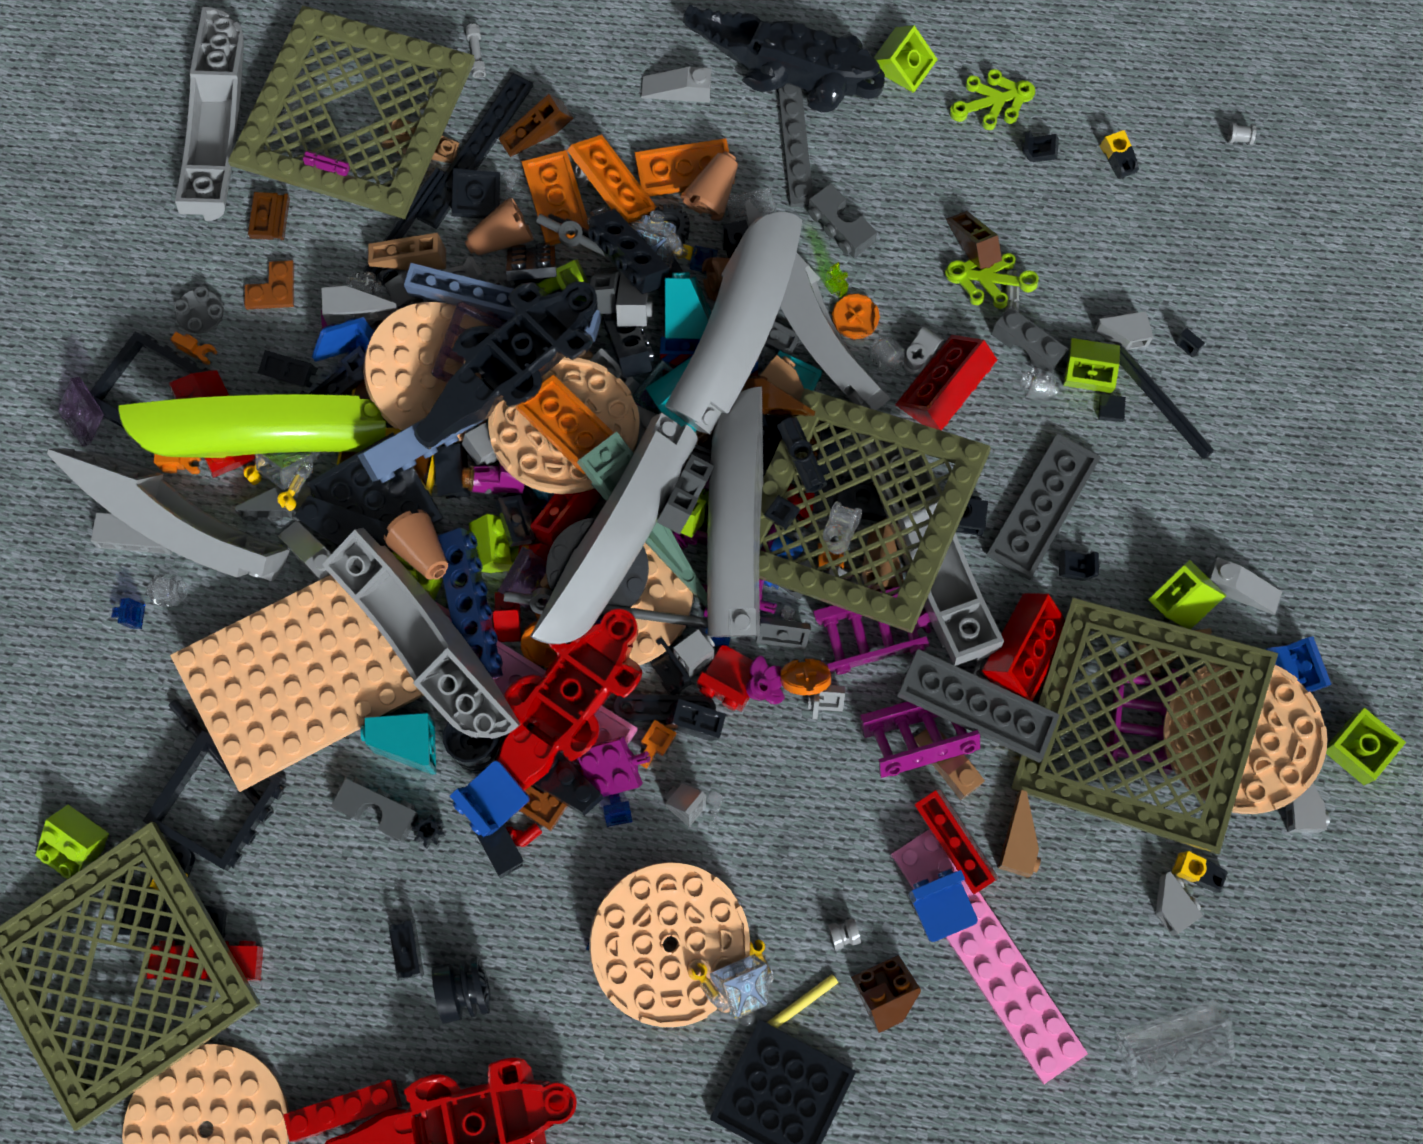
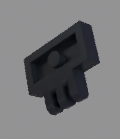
M521 495L498 498L495 504L510 547L533 544L536 537L530 526L540 514L537 513L541 511L540 505L525 506Z

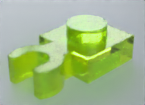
M839 262L832 265L827 271L825 286L831 294L835 293L840 299L847 294L849 284L845 280L848 278V273L841 271Z

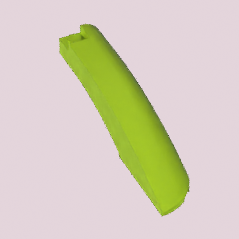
M310 394L236 395L173 399L118 406L120 420L127 434L145 450L166 457L225 458L227 456L287 452H360L384 438L386 434V420H383L380 410L371 399H360L359 396Z

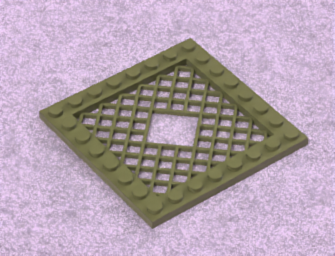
M302 5L228 162L232 167L405 219L475 62L474 55ZM330 40L336 41V42H339V43H342V44L333 47V45H332V43H331ZM327 41L330 49L318 53L315 46ZM351 46L356 47V48H360V49H363V50H362V51H359V52H357V53H354V51H353V49H352ZM312 47L315 55L307 58ZM348 47L351 55L339 60L336 52ZM373 53L383 55L384 57L376 60ZM333 54L336 62L324 66L321 58ZM370 54L373 61L361 66L357 58ZM394 59L404 61L406 63L397 66ZM318 60L321 68L309 73L306 65ZM354 60L358 68L345 72L342 65ZM391 60L394 68L382 72L379 64ZM416 65L428 69L419 72ZM412 66L416 74L404 79L400 71ZM303 67L306 74L301 77H298ZM339 67L342 75L330 79L327 71ZM376 67L379 74L367 79L364 71ZM324 73L327 81L315 86L312 78ZM361 73L364 81L351 85L349 77ZM397 73L400 81L388 85L385 77ZM434 73L437 81L425 85L422 77ZM309 79L312 87L300 92L297 84ZM345 79L349 87L336 92L333 84ZM382 79L385 87L373 92L370 84ZM419 79L422 87L410 92L407 84ZM294 86L297 94L288 97ZM330 86L334 94L321 99L318 91ZM367 86L383 120L340 138L324 104ZM404 86L407 93L395 98L391 90ZM434 88L432 95H430L428 90ZM315 92L318 100L306 105L302 97ZM388 92L392 100L380 105L376 97ZM425 92L428 100L416 104L413 97ZM410 98L413 107L401 111L398 103ZM300 99L303 107L291 112L287 104ZM321 105L324 113L312 118L308 110ZM395 105L398 113L386 118L382 110ZM284 106L287 114L279 117ZM425 108L423 115H421L420 109ZM416 111L419 120L407 124L404 116ZM306 112L309 120L297 125L293 117ZM327 118L330 127L318 131L315 123ZM401 118L404 126L392 131L389 123ZM291 119L293 127L281 132L278 123ZM275 125L278 133L270 136ZM312 125L315 133L303 138L299 130ZM386 125L389 133L377 138L374 129ZM417 127L413 135L411 129ZM370 131L374 139L361 144L358 136ZM407 131L411 139L398 144L395 136ZM297 132L300 140L287 145L284 136ZM334 132L336 140L324 145L321 136ZM281 138L284 146L272 151L268 143ZM318 138L321 146L311 151L316 154L324 151L325 155L330 157L327 150L340 145L343 153L332 158L337 159V161L346 158L350 166L349 172L352 171L354 176L338 175L337 172L332 173L318 169L316 165L314 167L305 165L304 161H302L304 154L293 158L290 150L303 145L305 152L309 151L305 143ZM355 138L358 146L346 151L343 143ZM392 138L395 146L383 151L380 143ZM377 145L380 153L368 158L364 149ZM408 147L404 155L401 149ZM287 151L289 157L281 154ZM361 151L365 159L352 164L349 156ZM398 151L402 159L389 164L386 156ZM383 158L387 166L374 171L371 162ZM368 165L371 173L359 178L355 169ZM399 167L395 175L392 169ZM389 171L393 179L380 184L377 176ZM374 178L376 183L367 180Z
M805 388L799 401L814 410L815 416L792 415L791 418L797 417L808 442H810L814 434L817 444L813 445L812 449L815 451L820 448L824 457L817 461L818 465L827 464L830 473L824 475L825 480L833 478L836 488L825 493L821 489L819 490L820 495L807 500L803 492L805 488L803 485H800L796 468L792 465L791 457L781 439L763 478L759 579L912 633L991 451L990 445ZM819 421L824 422L823 424L817 426ZM833 425L847 430L836 434ZM830 427L833 437L821 442L817 432ZM856 433L869 436V438L859 442ZM852 434L856 444L843 449L839 439ZM879 440L893 445L882 449ZM836 441L840 451L827 456L823 447ZM875 441L879 451L866 456L862 446ZM902 447L916 452L905 456ZM859 448L863 458L849 463L846 454ZM898 448L902 458L889 464L885 454ZM805 452L796 454L798 458H803V456L805 458L807 456ZM925 454L939 460L929 464ZM843 456L846 466L833 471L829 461ZM882 456L886 466L872 471L868 461ZM922 456L926 466L912 471L908 461ZM949 462L954 463L953 469L951 468ZM865 463L869 473L856 478L852 468ZM905 463L909 473L896 479L892 468ZM945 463L949 473L936 479L932 468ZM849 470L853 480L840 486L836 476ZM889 471L892 481L879 486L875 476ZM928 471L933 481L919 486L915 476ZM794 478L797 488L788 491ZM872 478L889 518L843 538L826 498ZM912 478L916 488L902 493L899 483ZM947 480L942 492L939 483ZM895 485L899 496L886 501L882 491ZM935 486L940 496L926 501L922 491ZM800 492L804 502L796 506L799 509L806 507L810 517L798 523L794 518L792 521L793 525L789 526L787 530H781L779 526L774 524L777 532L767 536L773 522L766 519L764 514L776 497L780 495L787 500L788 497ZM919 493L923 503L909 509L905 498ZM823 500L826 510L813 515L809 505ZM902 500L906 511L892 516L888 506ZM937 503L932 515L929 506ZM925 508L929 519L916 524L912 514ZM829 515L833 525L819 530L816 520ZM909 516L913 526L899 531L895 521ZM812 522L816 532L803 538L800 527ZM892 523L896 533L883 539L879 528ZM928 525L922 538L919 529ZM796 529L800 540L787 545L783 535ZM835 530L839 540L826 546L822 535ZM875 530L879 541L866 546L862 536ZM916 531L920 541L906 547L902 536ZM780 537L783 547L770 552L767 542ZM819 537L823 547L810 553L806 542ZM859 538L863 548L849 554L845 543ZM899 538L903 549L889 554L885 544ZM762 545H764L766 552L761 551ZM803 545L806 555L793 560L789 550ZM842 545L846 555L833 561L829 550ZM882 545L886 556L873 562L868 551ZM918 548L912 561L909 552ZM786 552L789 560L777 555ZM825 552L829 563L816 568L812 558ZM865 553L869 564L856 569L852 558ZM906 554L910 564L896 570L892 559ZM809 560L812 568L799 563ZM848 560L853 571L839 577L835 566ZM889 561L893 572L879 577L875 567ZM832 568L835 576L822 571ZM872 568L876 579L862 584L858 574ZM908 571L902 584L899 575ZM855 576L858 584L847 581L846 579ZM896 577L900 587L886 593L882 582ZM879 584L882 593L872 590L870 587Z
M1073 598L1038 704L1060 714L1043 760L1039 763L1022 755L1011 789L1016 792L1024 790L1027 791V795L1220 855L1278 653ZM1090 631L1096 632V633H1094V634H1092V635L1089 636ZM1102 635L1108 647L1095 652L1090 641ZM1108 636L1119 638L1121 640L1112 644ZM1128 642L1133 654L1121 659L1115 648ZM1133 642L1147 647L1137 651ZM1087 644L1092 655L1082 659ZM1153 649L1159 661L1146 666L1140 655ZM1111 650L1117 662L1104 668L1099 656ZM1159 650H1163L1173 654L1163 658ZM1179 656L1185 668L1172 674L1166 662ZM1184 657H1188L1199 661L1191 665H1188ZM1137 658L1143 669L1130 675L1124 663ZM1095 659L1101 670L1088 676L1082 665ZM1205 664L1211 675L1198 681L1192 669ZM1210 664L1224 668L1215 673ZM1162 665L1168 676L1155 682L1149 671ZM1120 666L1126 677L1113 683L1107 672ZM1078 669H1080L1084 679L1074 683ZM1231 671L1237 683L1224 688L1218 676ZM1236 671L1243 673L1242 680ZM1188 672L1194 684L1181 689L1175 678ZM1146 673L1151 685L1139 691L1133 679ZM1104 674L1110 686L1097 692L1091 680ZM1214 679L1221 691L1208 697L1201 685ZM1171 680L1178 692L1165 698L1158 686ZM1129 681L1135 693L1122 699L1116 687ZM1088 683L1093 694L1080 700L1075 688ZM1239 687L1234 704L1228 692ZM1198 688L1204 699L1190 705L1185 693ZM1155 689L1177 726L1179 733L1133 755L1109 711ZM1113 690L1119 701L1105 707L1100 696ZM1072 692L1077 702L1066 707ZM1224 695L1230 707L1217 713L1211 701ZM1181 696L1187 708L1174 714L1168 702ZM1096 698L1102 710L1089 716L1083 704ZM1207 704L1213 715L1200 722L1194 709ZM1080 706L1086 718L1073 724L1067 712ZM1232 711L1228 727L1226 728L1220 717ZM1190 712L1197 724L1183 730L1177 718ZM1105 714L1111 726L1098 732L1092 720ZM1064 716L1069 727L1059 731ZM1216 719L1223 731L1209 737L1203 725ZM1089 722L1095 734L1082 740L1075 728ZM1199 728L1206 740L1193 746L1186 734ZM1072 730L1078 742L1065 748L1059 737ZM1114 730L1120 742L1107 748L1101 736ZM1182 736L1189 748L1176 755L1169 742ZM1225 736L1219 754L1213 741ZM1098 738L1104 750L1090 756L1084 744ZM1055 741H1057L1061 751L1051 755ZM1209 744L1215 757L1202 762L1196 750ZM1123 745L1129 758L1116 764L1110 752ZM1166 745L1172 757L1159 763L1153 751ZM1081 746L1087 758L1074 764L1068 752ZM1192 752L1199 765L1185 771L1179 758ZM1149 753L1155 766L1142 772L1136 759ZM1107 754L1113 766L1099 772L1093 760ZM1065 755L1070 767L1057 773L1051 761ZM1175 761L1181 774L1168 779L1162 767ZM1217 761L1213 778H1211L1205 766ZM1090 762L1096 774L1082 780L1077 768ZM1132 762L1139 774L1125 780L1119 768ZM1048 764L1054 774L1046 772ZM1158 769L1165 782L1151 788L1145 775ZM1202 769L1208 781L1195 787L1188 775ZM1116 770L1122 782L1108 788L1102 776ZM1074 771L1079 782L1061 776ZM1184 777L1191 790L1178 796L1171 783ZM1099 778L1105 790L1087 784ZM1142 778L1148 790L1134 796L1128 784ZM1124 786L1131 798L1113 793V791ZM1168 786L1174 798L1161 804L1154 792ZM1210 786L1204 804L1198 791ZM1151 794L1157 806L1139 801V799ZM1194 794L1201 806L1187 812L1181 800ZM1177 802L1183 814L1165 808ZM1203 810L1200 819L1191 817L1192 815Z
M155 822L147 824L0 926V995L74 1131L80 1130L261 1004ZM144 862L147 868L139 867L138 865ZM134 870L146 872L143 887L131 885ZM127 874L125 883L115 882ZM151 876L159 890L148 888ZM112 885L124 888L120 902L108 900ZM105 889L103 899L93 897ZM129 889L141 891L138 906L126 904ZM147 892L159 895L156 909L144 907ZM164 899L172 913L161 911ZM90 901L101 903L98 918L86 915ZM107 904L119 906L116 921L104 919ZM82 905L80 914L72 913L73 910ZM125 908L137 910L133 925L121 923ZM142 911L154 914L151 929L139 926ZM160 915L172 917L169 932L157 930ZM67 916L79 918L75 933L64 931ZM60 920L58 929L48 928ZM85 920L97 922L93 937L81 934ZM177 921L186 936L174 934ZM102 923L114 925L111 940L99 938ZM120 927L132 929L128 944L116 942ZM45 931L57 934L53 948L42 946ZM137 931L149 933L146 948L134 945ZM155 934L167 936L164 952L152 949ZM38 935L36 945L27 943ZM63 935L74 937L71 952L59 950ZM173 938L185 940L182 955L170 953ZM80 939L92 941L88 956L77 954ZM98 942L145 952L132 1006L84 996ZM190 944L199 959L187 957ZM23 947L34 949L31 964L19 962ZM40 950L52 953L48 968L37 965ZM58 954L69 956L66 971L54 969ZM150 954L163 956L159 971L147 968ZM168 957L180 959L177 975L165 972ZM75 958L87 960L83 975L72 973ZM186 961L198 963L195 978L183 976ZM22 967L29 968L28 976H26ZM203 967L212 982L201 980ZM35 970L47 972L43 987L32 985ZM53 973L64 976L61 991L49 988ZM146 973L158 975L154 990L142 988ZM70 977L82 979L79 994L67 992ZM163 977L176 979L172 994L160 991ZM181 980L194 983L190 998L178 995ZM199 984L212 987L208 1001L196 999ZM35 990L42 991L40 1000ZM218 991L221 997L215 1000L216 992ZM141 992L153 995L150 1010L138 1007ZM48 993L59 995L56 1010L44 1007ZM65 996L77 999L74 1014L62 1011ZM159 996L171 998L168 1013L155 1011ZM83 1000L95 1003L91 1017L79 1015ZM177 1000L189 1002L186 1017L173 1015ZM101 1004L113 1006L109 1021L97 1019ZM195 1004L207 1006L192 1016ZM118 1008L131 1010L127 1025L115 1023ZM136 1012L148 1014L145 1029L133 1027ZM47 1013L55 1014L53 1023ZM154 1015L166 1018L163 1033L151 1031ZM60 1016L72 1018L69 1033L57 1031ZM172 1019L183 1021L181 1025L169 1032ZM78 1020L90 1022L86 1037L75 1035ZM96 1024L108 1026L104 1041L92 1038ZM114 1027L126 1030L122 1045L110 1042ZM131 1031L143 1033L140 1049L128 1046ZM149 1035L161 1037L147 1047ZM60 1036L67 1038L66 1045L63 1044ZM73 1039L85 1042L82 1056L70 1054ZM91 1043L103 1045L100 1060L87 1058ZM109 1047L121 1049L117 1064L105 1062ZM126 1051L139 1053L124 1063ZM73 1060L80 1061L78 1069ZM86 1063L98 1065L95 1080L83 1078ZM104 1067L116 1069L101 1079ZM85 1083L91 1084L92 1086L88 1088Z

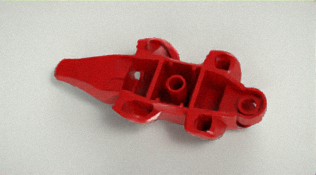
M614 609L604 615L600 624H596L586 634L574 641L562 644H549L557 653V656L543 677L537 675L521 677L512 682L506 690L504 697L521 725L508 733L496 761H500L524 790L549 772L554 763L555 756L560 750L563 751L565 757H568V760L571 762L588 752L599 736V724L595 717L597 711L611 693L626 698L639 684L642 678V669L637 662L629 658L639 629L635 617L627 610ZM529 723L534 724V728L531 731L527 728Z
M517 1057L505 1058L495 1061L488 1066V1083L460 1089L456 1081L441 1074H432L420 1078L404 1090L407 1102L410 1103L409 1109L384 1111L350 1132L328 1139L325 1144H546L545 1131L554 1126V1124L565 1123L573 1116L577 1106V1097L572 1087L565 1082L534 1080L532 1069L524 1059Z

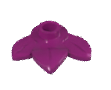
M762 655L756 657L751 663V678L746 685L748 696L753 700H766L774 705L781 703L785 699L784 693L780 689L782 686V667H769Z

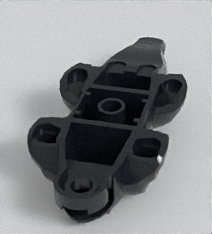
M689 5L684 13L683 23L688 29L701 35L725 55L749 69L742 81L753 90L766 92L782 88L786 84L794 85L809 93L807 106L819 112H830L836 109L844 99V96L856 94L865 99H872L879 96L883 91L885 83L884 72L880 69L877 60L867 50L863 49V45L857 36L852 34H845L838 38L827 34L823 30L817 31L807 28L795 21H773L767 23L749 13L742 14L737 12L736 14L726 12L722 14L720 11L713 12L710 8L700 10L692 5ZM871 78L874 80V84H870L864 81V79Z
M573 282L566 286L562 292L548 295L544 289L534 283H523L518 285L509 294L508 299L516 311L499 329L491 326H476L468 328L461 333L452 351L457 352L459 356H463L465 359L463 366L450 378L429 414L415 429L414 435L418 442L426 449H431L451 434H455L461 429L487 419L497 404L503 400L508 407H514L531 400L540 390L542 376L564 357L574 360L587 353L593 344V339L586 332V329L598 307L595 289L585 282ZM579 295L584 296L587 299V301L585 302L582 300L575 299ZM475 373L481 374V379Z

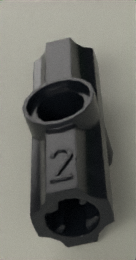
M797 417L783 420L777 425V429L791 457V463L796 468L806 493H815L826 486L827 482L813 454L812 446L807 441ZM799 452L808 454L805 458L796 457V454Z

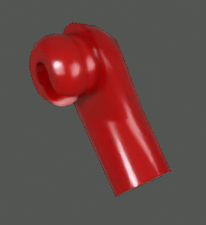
M533 823L525 831L513 829L510 826L506 827L517 847L527 846L543 833L536 823Z

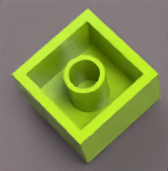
M1363 708L1354 713L1327 745L1326 754L1362 785H1366L1378 778L1406 742L1366 708Z

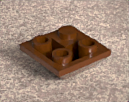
M899 955L851 977L869 1018L878 1033L902 1023L921 992L919 985Z

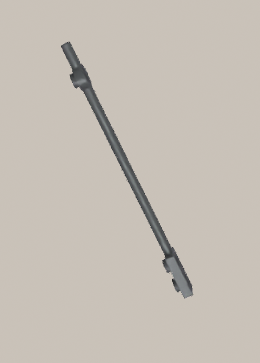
M539 214L536 222L557 232L559 240L564 246L575 247L581 244L605 256L595 242L582 235V228L577 222L566 221L560 224ZM572 233L575 237L570 239L566 235ZM705 296L709 308L713 310L716 301ZM774 321L764 346L791 356L799 341V337L795 331Z
M538 588L531 594L505 591L504 601L529 604L535 613L542 614L553 591L548 588ZM606 605L601 613L605 615L614 609H624L630 612L635 619L708 628V618L614 605ZM760 617V636L755 637L756 643L806 650L811 626L809 623Z

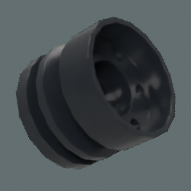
M447 722L443 731V744L447 753L464 770L473 773L484 771L492 762L496 761L505 740L504 736L492 739L471 737L457 730L449 722ZM479 739L481 742L478 743V748L475 749L473 747L474 745H476L475 740Z
M479 957L471 958V971H469L465 960L460 961V974L457 975L451 964L432 968L435 1001L443 1024L462 1020V1007L465 1006L470 1016L476 1017L477 1003L482 1015L490 1013V986L486 971L483 969Z

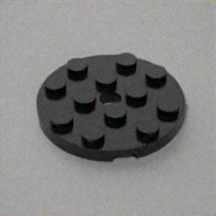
M597 517L582 519L571 524L552 543L546 561V576L552 591H554L574 550L579 546ZM644 546L607 605L631 608L642 595L649 573L648 558ZM600 614L597 620H602L604 615Z

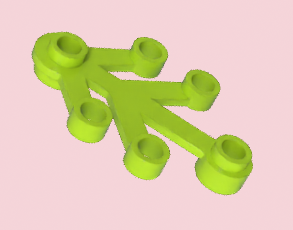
M997 69L989 71L987 82L993 86L999 85L1009 91L1000 92L980 83L979 77L969 76L966 81V89L987 97L969 103L963 101L953 103L950 109V117L958 122L964 121L968 113L993 106L990 113L984 116L982 122L984 129L993 130L996 127L997 118L1005 102L1014 100L1012 106L1006 109L1004 114V121L1008 124H1013L1017 121L1023 102L1033 99L1035 87L1029 81L1021 80L1016 83L1002 77V73ZM970 82H975L977 85H971ZM1024 88L1027 92H1023L1021 89ZM960 107L963 111H958L956 108ZM1008 114H1013L1015 117L1011 118ZM991 120L993 124H988L986 121Z
M1011 253L1004 254L1002 261L981 271L972 270L977 266L970 260L965 263L959 260L953 261L945 270L947 280L955 284L960 283L970 295L969 301L971 304L980 305L984 301V292L977 289L970 281L976 280L992 296L993 305L998 309H1003L1007 306L1008 296L1001 292L994 283L1018 286L1022 291L1029 293L1037 288L1039 280L1037 273L1030 270L1021 273L1020 277L998 274L997 272L1002 269L1010 270L1014 268L1016 258ZM1005 260H1010L1012 262L1006 263ZM998 299H1003L1004 301H1003V302H998L997 300H998Z

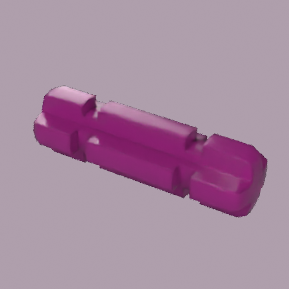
M306 151L303 156L305 165L312 167L316 165L318 169L332 173L337 172L338 175L347 176L350 170L348 162L342 160L337 162L335 158L322 154L316 155L312 151Z

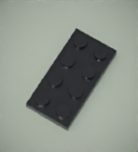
M538 243L535 245L536 247L526 248V245L512 246V249L507 250V281L557 277L555 245L550 246V243Z

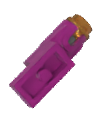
M500 462L498 466H469V468H463L462 488H468V491L505 496L508 493H523L524 484L510 475Z

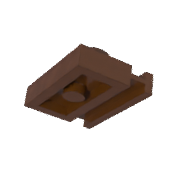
M254 192L248 230L250 239H285L290 203L288 194L278 195V193Z

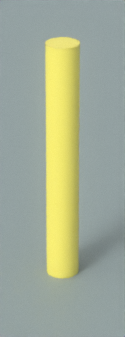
M831 974L769 1020L768 1024L775 1028L780 1027L838 983L837 979Z

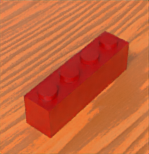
M595 488L580 493L554 494L530 526L540 544L550 548L556 537L565 528L579 520L585 519L601 498V495Z
M940 789L935 790L914 804L956 869L962 871L965 877L964 881L973 895L999 878Z
M159 941V946H152V949L164 952L166 941ZM172 941L170 953L182 955L184 946H175L176 941ZM225 941L246 979L261 980L263 947L256 946V941H239V946H229V941ZM190 944L187 957L199 959ZM150 954L148 969L159 971L163 956ZM168 957L165 972L177 975L180 959ZM186 961L183 976L195 978L198 963ZM203 967L201 980H211ZM147 973V979L157 980L158 975ZM163 977V980H176L169 977Z
M390 1079L283 1114L289 1142H298L377 1116L387 1110L401 1108L402 1103L396 1080Z

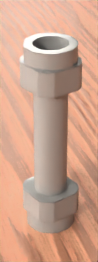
M469 24L466 26L467 40L470 41L471 53L475 58L471 69L472 76L474 78L485 77V63L481 58L479 40H481L480 28L477 24Z

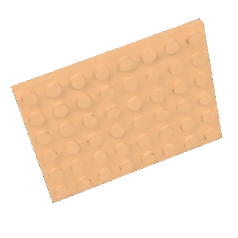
M331 575L170 655L239 792L361 729V726H365V718L386 716L424 696L413 684V678L388 641L359 605Z

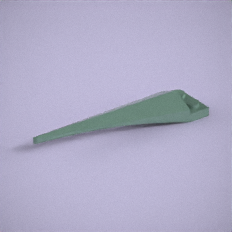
M615 432L578 460L577 463L592 481L591 485L607 501L629 464L633 452L618 432ZM656 522L645 543L707 608V593L687 561L672 531Z

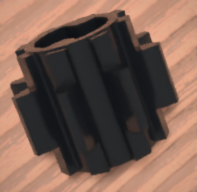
M430 815L427 820L419 817L420 824L412 827V830L418 833L414 841L416 843L423 841V846L428 849L430 843L439 846V837L446 836L443 831H440L444 823L442 821L435 822L433 815ZM431 825L435 832L431 837L427 838L423 830Z

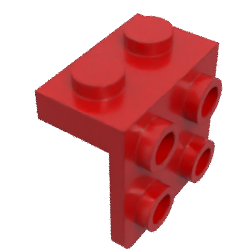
M723 645L719 648L706 672H702L697 680V688L700 689L699 691L709 698L715 697L722 701V704L728 709L742 712L750 698L746 691V685L751 678L750 666L753 660Z

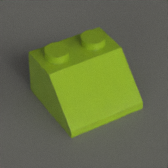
M915 25L895 27L874 56L886 78L912 93L916 91L938 60Z

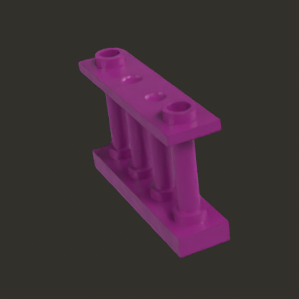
M899 587L886 590V593H888V592H890V591H892V590H895V589H897V588H899ZM834 605L814 611L817 623L827 627L836 661L827 665L831 673L836 672V675L849 673L853 667L907 652L915 654L917 649L925 651V647L930 646L927 636L919 638L916 625L912 633L907 632L908 642L895 645L890 626L878 621L885 648L870 652L861 620L862 615ZM848 618L852 622L860 655L845 659L836 624H838V620Z
M1120 666L1111 671L1110 678L1113 683L1126 677ZM1171 669L1170 671L1173 674L1179 671V669ZM1166 674V676L1164 675L1162 678L1154 676L1152 677L1154 678L1155 682H1157L1167 677L1168 674ZM1140 675L1133 679L1135 684L1151 685L1147 675ZM1182 675L1175 678L1179 686L1182 683ZM1171 680L1158 686L1162 691H1165V698L1174 694L1177 690ZM1124 684L1116 687L1122 699L1126 698L1123 697ZM1114 692L1112 704L1119 701ZM1133 699L1112 710L1111 717L1120 732L1157 737V740H1164L1163 727L1167 709L1162 701L1154 702ZM1122 707L1159 712V715L1163 716L1162 725L1153 727L1121 722ZM1114 730L1110 731L1109 742L1105 743L1107 748L1119 742V738ZM1165 745L1160 747V750L1153 752L1159 763L1168 759ZM1119 747L1110 752L1115 762H1117L1118 757L1129 758L1124 747ZM1129 748L1133 755L1143 751ZM1149 753L1136 759L1153 762ZM1107 754L1103 755L1107 758V765L1112 766ZM1170 763L1162 767L1165 774H1170L1174 771Z
M908 701L860 715L861 730L864 738L875 736L883 758L878 759L881 778L896 776L901 772L962 754H971L980 749V733L978 730L968 733L966 728L951 722L957 736L943 740L933 719L940 716ZM924 722L933 743L918 747L909 725ZM899 729L908 750L893 755L885 732Z

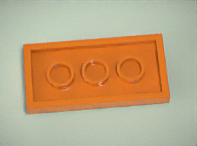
M602 134L571 144L567 150L611 210L616 209L628 223L644 218V216H649L652 211L654 212L657 206Z
M727 139L635 152L641 187L649 197L683 192L718 153L729 152Z
M567 150L521 161L537 217L539 214L548 217L551 213L565 220L567 218L571 219L588 230L590 224ZM540 224L545 243H550V246L561 243L557 232ZM569 234L566 235V236H567L568 238H570V239L575 237L574 234H573V235H569Z
M554 375L542 383L538 394L534 398L516 406V409L583 475H585V472L578 465L577 461L614 434L602 420Z

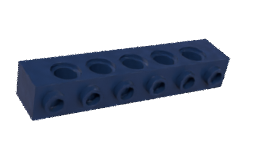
M460 527L437 536L448 563V568L443 576L451 621L478 658L479 652L482 649V655L479 660L492 679L503 676L501 668L503 662L498 653L496 644L498 638L491 620L493 614L486 597L488 590L481 573L483 566L478 558L476 549L478 542L473 532Z

